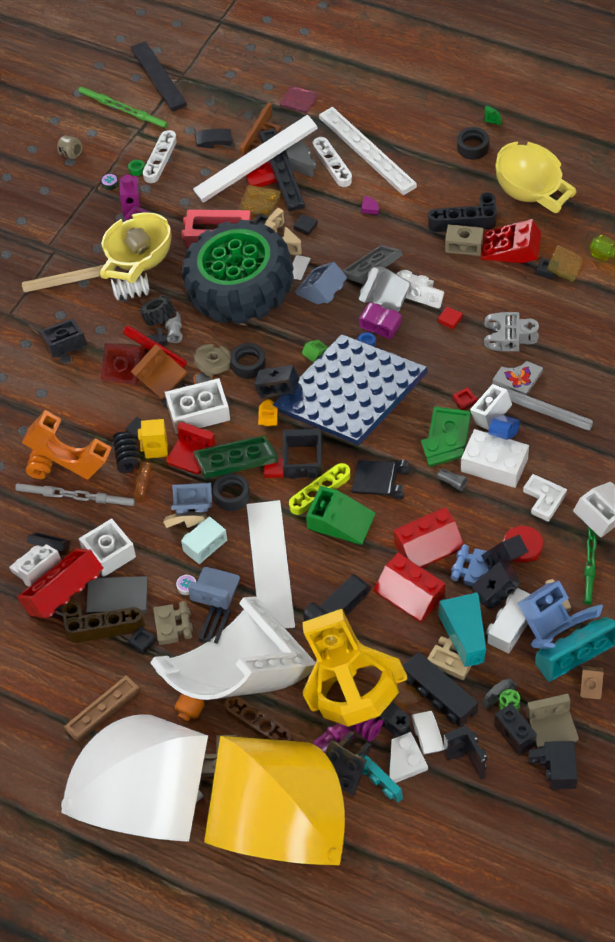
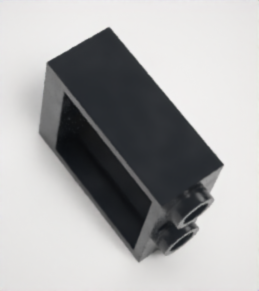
M321 429L283 430L284 478H316L322 476ZM317 446V464L289 465V447Z

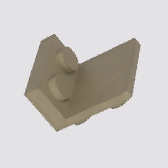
M568 694L528 702L527 717L530 726L537 733L536 745L538 749L540 746H544V742H578L579 737L570 714V698Z

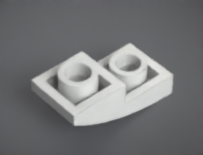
M432 711L411 715L415 734L419 737L422 754L443 751L442 738Z

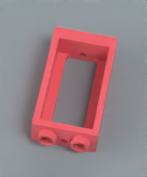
M187 210V217L183 218L185 230H182V241H185L186 248H189L192 242L197 243L199 235L206 231L193 229V224H221L230 221V224L239 223V220H251L250 210Z

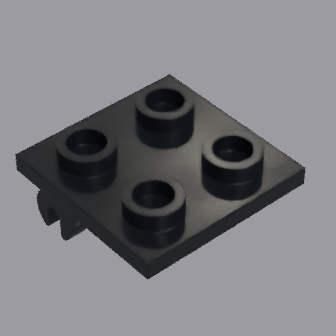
M349 732L340 743L330 740L325 754L336 771L341 789L353 796L356 793L367 762L364 758L370 752L369 748L372 744L367 742L355 755L346 749L353 740L351 738L355 735Z

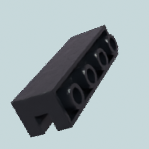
M420 652L403 665L407 674V680L404 682L409 686L412 685L422 698H427L437 711H442L452 724H456L461 728L467 723L469 715L473 718L478 713V702Z

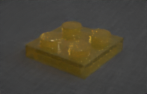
M248 185L238 210H250L251 217L254 218L258 214L270 217L278 206L281 191Z

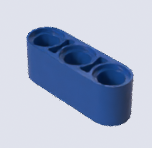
M505 415L497 416L491 421L488 435L509 440L517 435L520 420Z

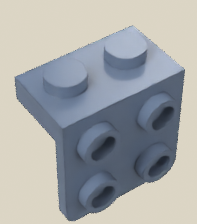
M211 483L172 485L173 505L171 510H176V513H187L189 509H195V512H207L208 508L213 506Z
M204 567L198 581H191L189 584L190 600L210 606L213 605L218 608L223 607L226 610L233 599L240 582V577L236 574Z

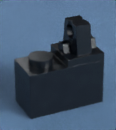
M574 741L544 742V746H540L539 749L528 751L529 763L545 766L546 781H550L551 789H576L577 769Z

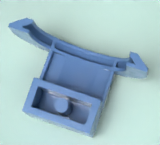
M560 581L545 584L517 603L536 637L531 646L540 649L555 647L556 644L549 643L553 640L552 638L571 626L599 617L603 605L593 606L569 616L562 604L569 597Z

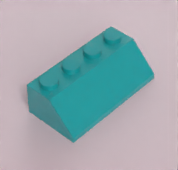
M602 617L599 620L595 619L588 626L576 629L568 637L558 639L554 643L556 644L555 647L540 649L536 654L535 665L546 680L551 682L615 646V620L607 617Z

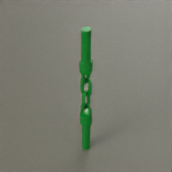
M587 525L589 538L587 540V562L584 570V604L591 605L593 579H595L594 550L596 549L597 538L596 533ZM590 540L593 541V547L590 546Z

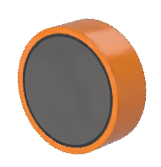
M203 371L198 372L194 376V384L212 380V376H206Z

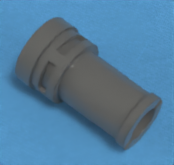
M442 468L437 476V479L452 485V487L459 491H463L468 481L467 477L460 474L456 475L445 468Z

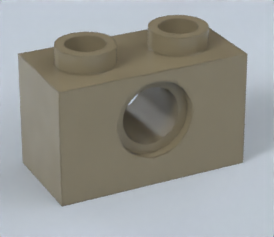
M448 225L445 252L481 256L484 228Z

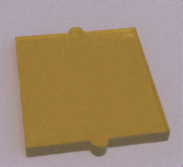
M557 245L547 269L559 277L574 282L584 258L573 253L572 250H567Z

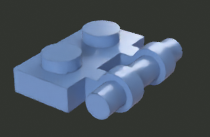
M464 544L461 550L457 552V561L452 566L450 578L453 581H458L459 576L464 577V585L472 586L489 571L481 556L487 551L475 548L474 553L469 554V546ZM464 562L470 563L468 569L463 568Z

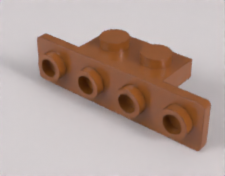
M267 103L266 107L261 110V114L255 120L251 131H248L245 141L240 144L239 152H241V157L248 154L251 149L254 150L262 144L259 132L276 129L277 133H280V125L269 123L273 114L272 103Z

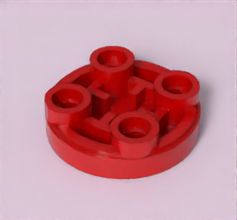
M517 526L506 533L504 541L520 534L529 551L513 561L514 563L535 561L540 558L543 549V538L537 530L529 526Z

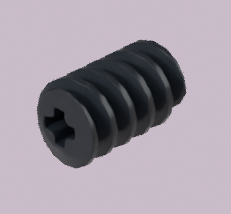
M121 431L113 435L117 470L124 474L132 472L141 463L136 435Z

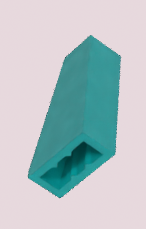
M478 593L441 600L439 602L438 616L464 666L484 663L486 645Z

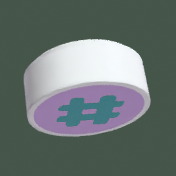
M191 575L179 577L176 583L178 592L182 595H189V584L191 581L196 582L195 578Z

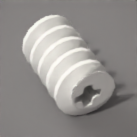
M146 273L145 278L140 274L135 283H128L127 280L122 282L120 279H117L116 283H114L113 279H111L113 294L117 301L120 300L121 295L124 299H127L128 294L131 298H134L135 292L138 297H141L142 291L148 296L149 285Z

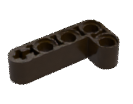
M70 600L63 605L65 630L68 640L73 643L132 634L140 627L144 628L143 614L137 607L83 615L80 604L77 601Z

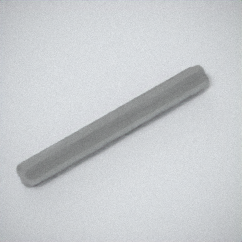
M508 389L511 402L586 430H590L593 425V420Z

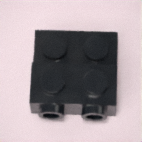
M73 318L40 331L41 337L53 358L63 357L66 353L81 350L87 345L84 333Z

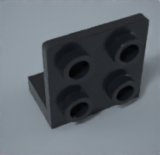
M468 725L444 734V755L447 761L461 758L467 753L481 780L484 779L485 770H487L486 760L488 759L484 749H480L477 744L478 738L475 732H471Z

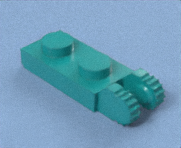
M366 755L364 759L367 762L362 774L369 775L368 778L375 786L379 784L383 788L382 792L388 799L391 800L393 798L399 803L403 799L401 788Z

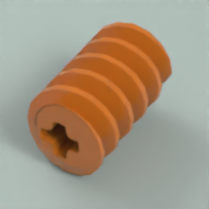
M32 449L26 473L32 478L42 480L50 473L53 460Z

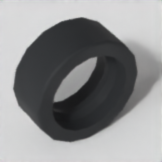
M469 127L463 129L458 134L457 151L464 158L471 160L479 159L488 153L489 135L483 129ZM474 139L481 141L483 144L477 147H469L463 143Z
M244 343L238 345L231 353V368L239 377H257L258 371L266 367L265 353L257 344ZM246 355H252L259 359L256 364L251 366H243L237 363L241 357Z
M233 473L219 477L213 485L215 503L226 511H236L246 506L250 499V489L247 480L243 476ZM228 486H238L243 490L240 496L233 499H227L220 495V492Z

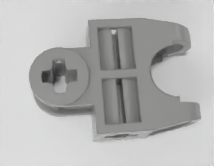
M519 312L494 313L486 316L484 319L485 327L497 331L484 338V345L488 349L519 351V344L530 345L536 343L539 339L537 332L539 329L538 322L534 319H519Z

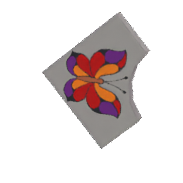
M529 361L516 368L501 367L493 378V384L507 390L510 389L528 395L542 374L543 367Z

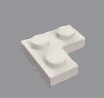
M532 474L524 486L523 492L538 499L531 510V514L549 522L566 496L567 489Z

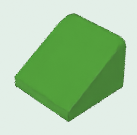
M319 340L306 342L302 354L314 363L328 347Z

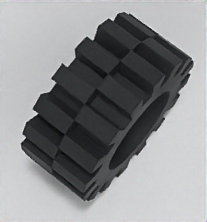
M157 296L154 300L150 299V302H145L140 309L146 325L150 326L153 324L156 326L158 323L162 324L164 320H169L168 318L175 314V308L167 296H160L159 298Z

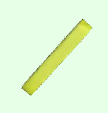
M343 463L335 465L291 497L289 500L291 513L301 515L309 510L315 497H309L307 494L311 491L317 492L319 487L323 486L322 483L324 481H331L332 485L327 488L334 490L350 479L349 466Z

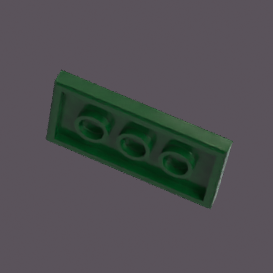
M266 435L193 451V457L205 479L278 462V456Z

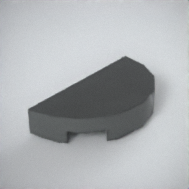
M505 679L499 682L486 694L481 705L485 709H489L500 701L499 697L503 691L507 689L516 690L518 688L517 684L512 679Z

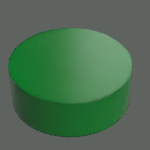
M133 160L128 164V170L132 176L143 174L145 163L142 160Z

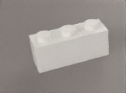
M517 588L514 594L508 596L506 606L498 611L497 620L494 624L491 623L486 631L488 644L508 654L510 653L528 625L517 603L529 596V593Z

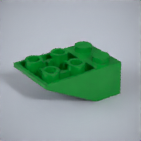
M320 486L306 515L307 529L362 545L376 513L338 490Z

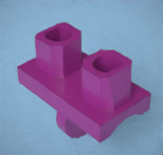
M337 723L333 727H328L326 732L312 743L326 753L330 740L340 743L352 731L345 725Z

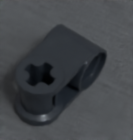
M393 701L377 717L376 721L382 719L384 721L382 726L396 738L411 732L410 717Z

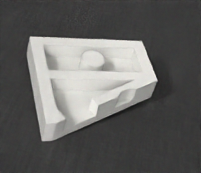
M411 732L392 739L389 777L395 783L428 770V765Z

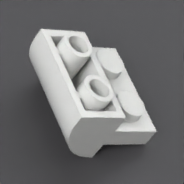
M47 544L44 547L36 545L24 556L17 559L9 568L13 574L23 579L25 585L29 587L59 563L61 558L58 551Z

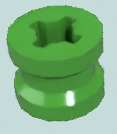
M512 689L503 691L499 697L500 710L513 703L514 707L519 711L520 695L518 692Z

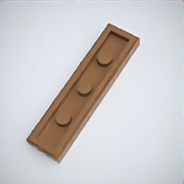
M127 675L124 676L64 726L65 730L77 742H80L139 693L140 688Z

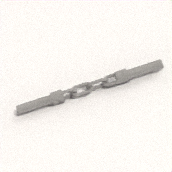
M19 483L15 487L16 491L43 494V496L49 497L66 496L81 501L96 500V503L135 505V499L111 496L99 492L97 494H90L88 491L76 490L73 492L45 485L42 487ZM55 490H59L60 495L55 494ZM77 493L86 494V498L77 497Z

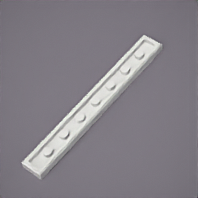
M331 107L319 114V119L402 195L417 188V183L336 109Z
M306 115L193 188L194 192L204 203L317 130V125Z

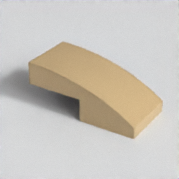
M194 511L176 513L165 517L164 524L168 528L185 521L188 528L201 521H205L207 515L204 512Z

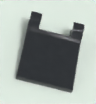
M358 460L352 493L387 495L396 499H404L405 491H403V485H395L397 472L404 475L409 474V461L383 462Z

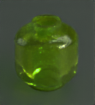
M604 235L594 237L589 247L591 256L602 261H607L609 257L613 258L615 255V241Z

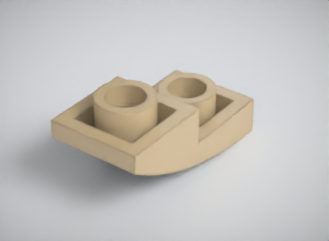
M277 208L267 219L265 225L277 232V229L284 224L283 210Z

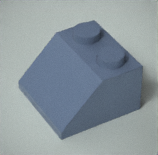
M331 262L314 268L296 289L295 293L316 304L329 303L334 298V293L344 286L343 282L347 279V276L335 262Z

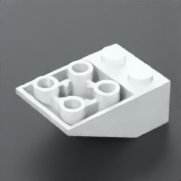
M612 482L591 489L579 499L573 510L601 538L615 527V485Z

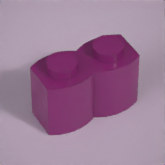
M368 303L359 317V326L366 331L376 332L382 337L392 339L401 325L402 315L396 310L384 309L380 304Z

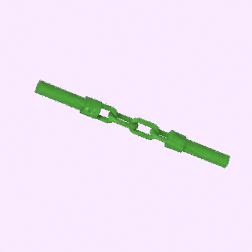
M82 86L78 89L79 93L96 99L99 103L122 110L142 121L146 120L166 129L168 127V122L151 116L145 111L133 109L126 104L114 101L107 95L96 93Z

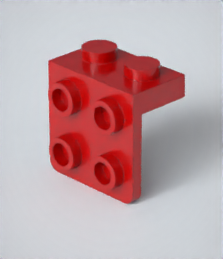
M180 422L177 426L179 439L166 459L167 464L198 475L201 473V470L193 457V451L216 446L215 435L209 430H203L192 424Z

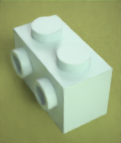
M209 516L205 521H201L192 532L187 533L181 540L183 552L198 564H201L227 541L226 529Z

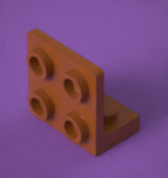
M156 344L131 371L162 400L166 398L165 392L173 390L187 375V371Z

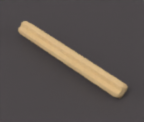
M104 265L22 282V288L24 292H30L100 277V272Z

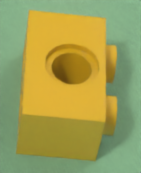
M164 419L141 421V429H138V439L140 440L141 451L145 452V458L168 457V440Z

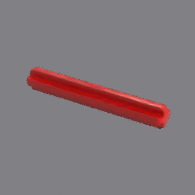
M127 325L124 328V335L148 350H151L156 344L183 369L187 365L186 360L131 326Z

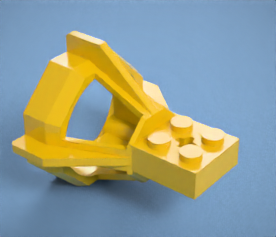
M342 609L302 622L304 635L317 658L303 690V696L311 711L320 710L325 719L347 727L380 716L399 693L397 683L407 680V674L400 659L361 644L357 640ZM377 667L382 671L379 682L370 692L361 697L353 679L357 672L356 669ZM337 680L347 702H334L326 698L329 689Z

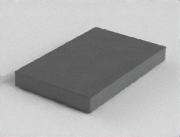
M380 245L345 268L342 272L347 276V279L363 283L368 279V272L373 267L383 266L385 268L403 256L399 249Z
M113 577L89 580L87 615L130 607H137L142 611V614H147L148 577Z

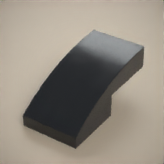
M207 129L195 132L194 134L196 147L213 149L214 144L231 146L233 142L231 129Z

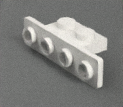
M401 270L397 273V275L411 283L405 298L435 308L441 307L444 291L433 288L434 281L429 280L427 276L414 275L408 270Z

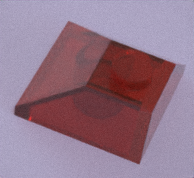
M105 343L101 380L137 385L139 379L131 371L144 358L146 347L132 344Z

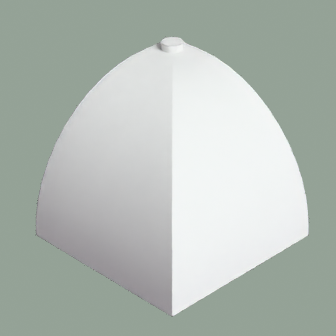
M243 597L239 604L244 610L222 631L218 644L214 643V637L210 642H206L202 646L173 658L169 656L154 657L151 665L177 691L192 698L209 700L286 688L308 676L316 662L257 597Z
M153 715L129 716L110 724L94 736L77 758L67 781L64 799L61 804V813L79 821L113 831L150 838L189 842L208 736Z

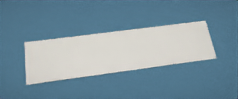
M280 500L247 504L256 596L284 628H294L295 622Z

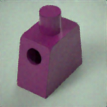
M124 175L120 178V199L123 217L134 206L141 208V191L138 177ZM129 197H130V198H133V200H134L133 203H128V202H129V199H128Z

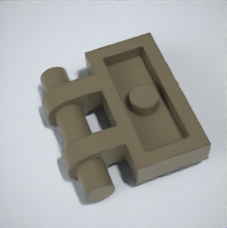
M180 602V609L174 611L173 604L153 608L159 645L179 642L178 635L184 634L185 639L192 638L193 625L190 623L189 617L191 613L187 607V602ZM181 619L182 624L176 626V620Z

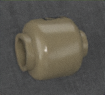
M64 135L57 143V151L63 157L75 159L82 152L81 141L76 137Z
M131 228L127 231L125 244L132 253L141 255L150 248L151 239L144 229Z

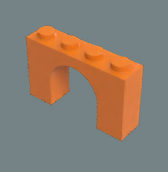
M44 410L28 428L22 444L88 480L106 462L112 447L96 438L85 448H74L62 443L55 436L62 419Z

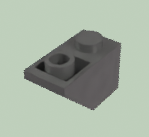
M304 141L296 142L284 150L293 171L309 177L314 176L313 169H316L315 161L310 158V148L306 147Z

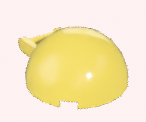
M513 142L502 147L498 153L495 168L498 182L509 196L522 202L537 201L552 212L558 213L561 210V206L576 194V189L562 180L561 163L548 149L528 142L527 145H517L518 142ZM559 190L563 195L556 201L550 195Z
M138 213L132 215L133 219L122 222V219L113 224L106 231L102 240V248L108 261L101 269V278H116L127 280L128 283H135L142 271L149 270L158 265L170 249L172 234L167 219L155 213ZM131 228L144 229L151 239L150 248L141 255L132 253L125 244L126 233ZM118 266L121 269L129 271V273L117 272L114 270Z

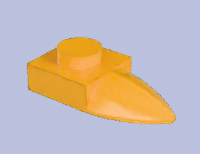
M266 399L259 406L258 425L277 426L278 409L273 406L274 402L272 400Z

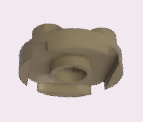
M213 344L203 345L196 350L194 364L206 376H213L230 369L231 354L222 346L216 348Z

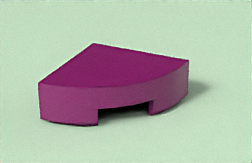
M364 196L361 213L379 215L377 202L370 197Z
M134 206L125 215V221L133 219V214L149 213V211Z

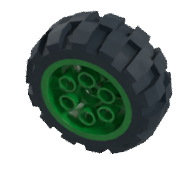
M239 220V223L230 224V221L218 224V228L212 231L208 229L200 234L197 243L192 242L186 252L182 265V278L189 300L193 302V306L206 317L210 315V318L214 321L225 324L228 320L233 321L235 324L248 323L247 320L254 317L259 320L269 315V310L272 307L277 309L285 300L286 293L290 291L294 278V267L286 242L272 228L262 223L255 225L251 220Z

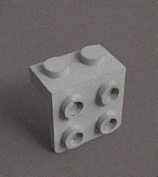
M383 266L373 267L368 272L366 284L360 290L359 300L364 303H377L384 309L399 312L411 286L410 281Z

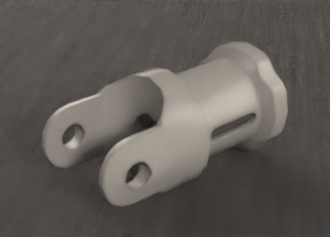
M177 311L175 318L165 321V327L168 330L166 339L169 343H179L183 339V335L180 332L182 327L181 317Z

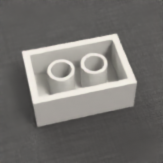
M219 378L165 392L167 407L176 434H178L177 426L180 422L202 428L230 420L229 407Z
M474 429L461 458V472L516 488L528 460L529 445L491 436L486 432Z

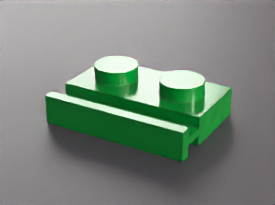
M458 429L421 440L429 467L460 459L463 456L464 448Z

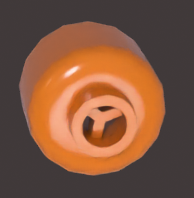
M181 693L175 704V710L179 713V718L189 722L190 719L196 720L199 718L205 702L203 699L192 698Z

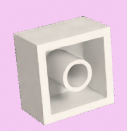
M113 519L108 520L79 538L81 549H91L104 567L99 572L102 577H105L136 557L133 543Z

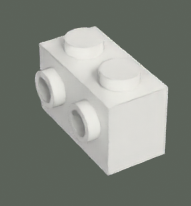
M494 384L489 387L470 409L475 425L489 430L492 419L504 415L512 406L508 390Z

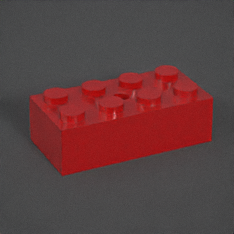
M76 548L18 595L17 599L30 616L48 618L55 613L54 609L59 605L66 604L70 600L71 595L82 591L89 580L96 579L104 567L91 549Z

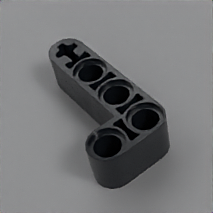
M489 192L481 194L479 206L437 208L430 210L428 213V228L432 232H447L448 225L492 229L497 223L496 198L494 194Z
M353 574L320 606L315 602L310 603L304 610L303 621L305 622L340 609L347 616L368 595L371 585L356 574Z

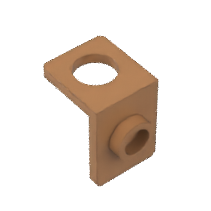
M582 666L580 693L582 698L601 699L603 668Z

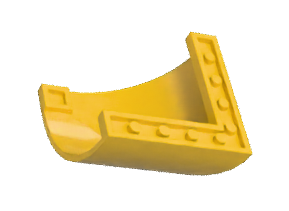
M220 736L204 842L218 848L260 858L304 864L340 865L345 828L344 802L338 776L327 755L310 742Z

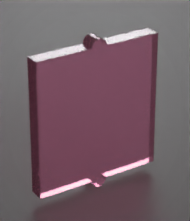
M290 86L287 93L284 94L280 106L307 114L310 107L314 105L318 93Z

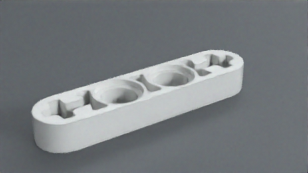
M167 130L160 135L143 170L144 180L147 183L158 181L177 142L174 131ZM160 149H167L166 152H159ZM154 161H161L160 164H153Z
M324 137L314 139L313 150L333 179L341 187L349 186L352 183V174L329 141ZM329 154V155H332L333 157H331V158H325L324 156ZM335 165L340 166L339 169H333L332 167Z

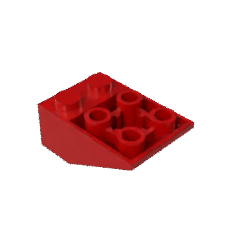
M533 219L485 231L480 258L481 260L525 263L537 260L541 231Z

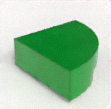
M490 106L485 107L484 122L501 125L502 117L499 112Z

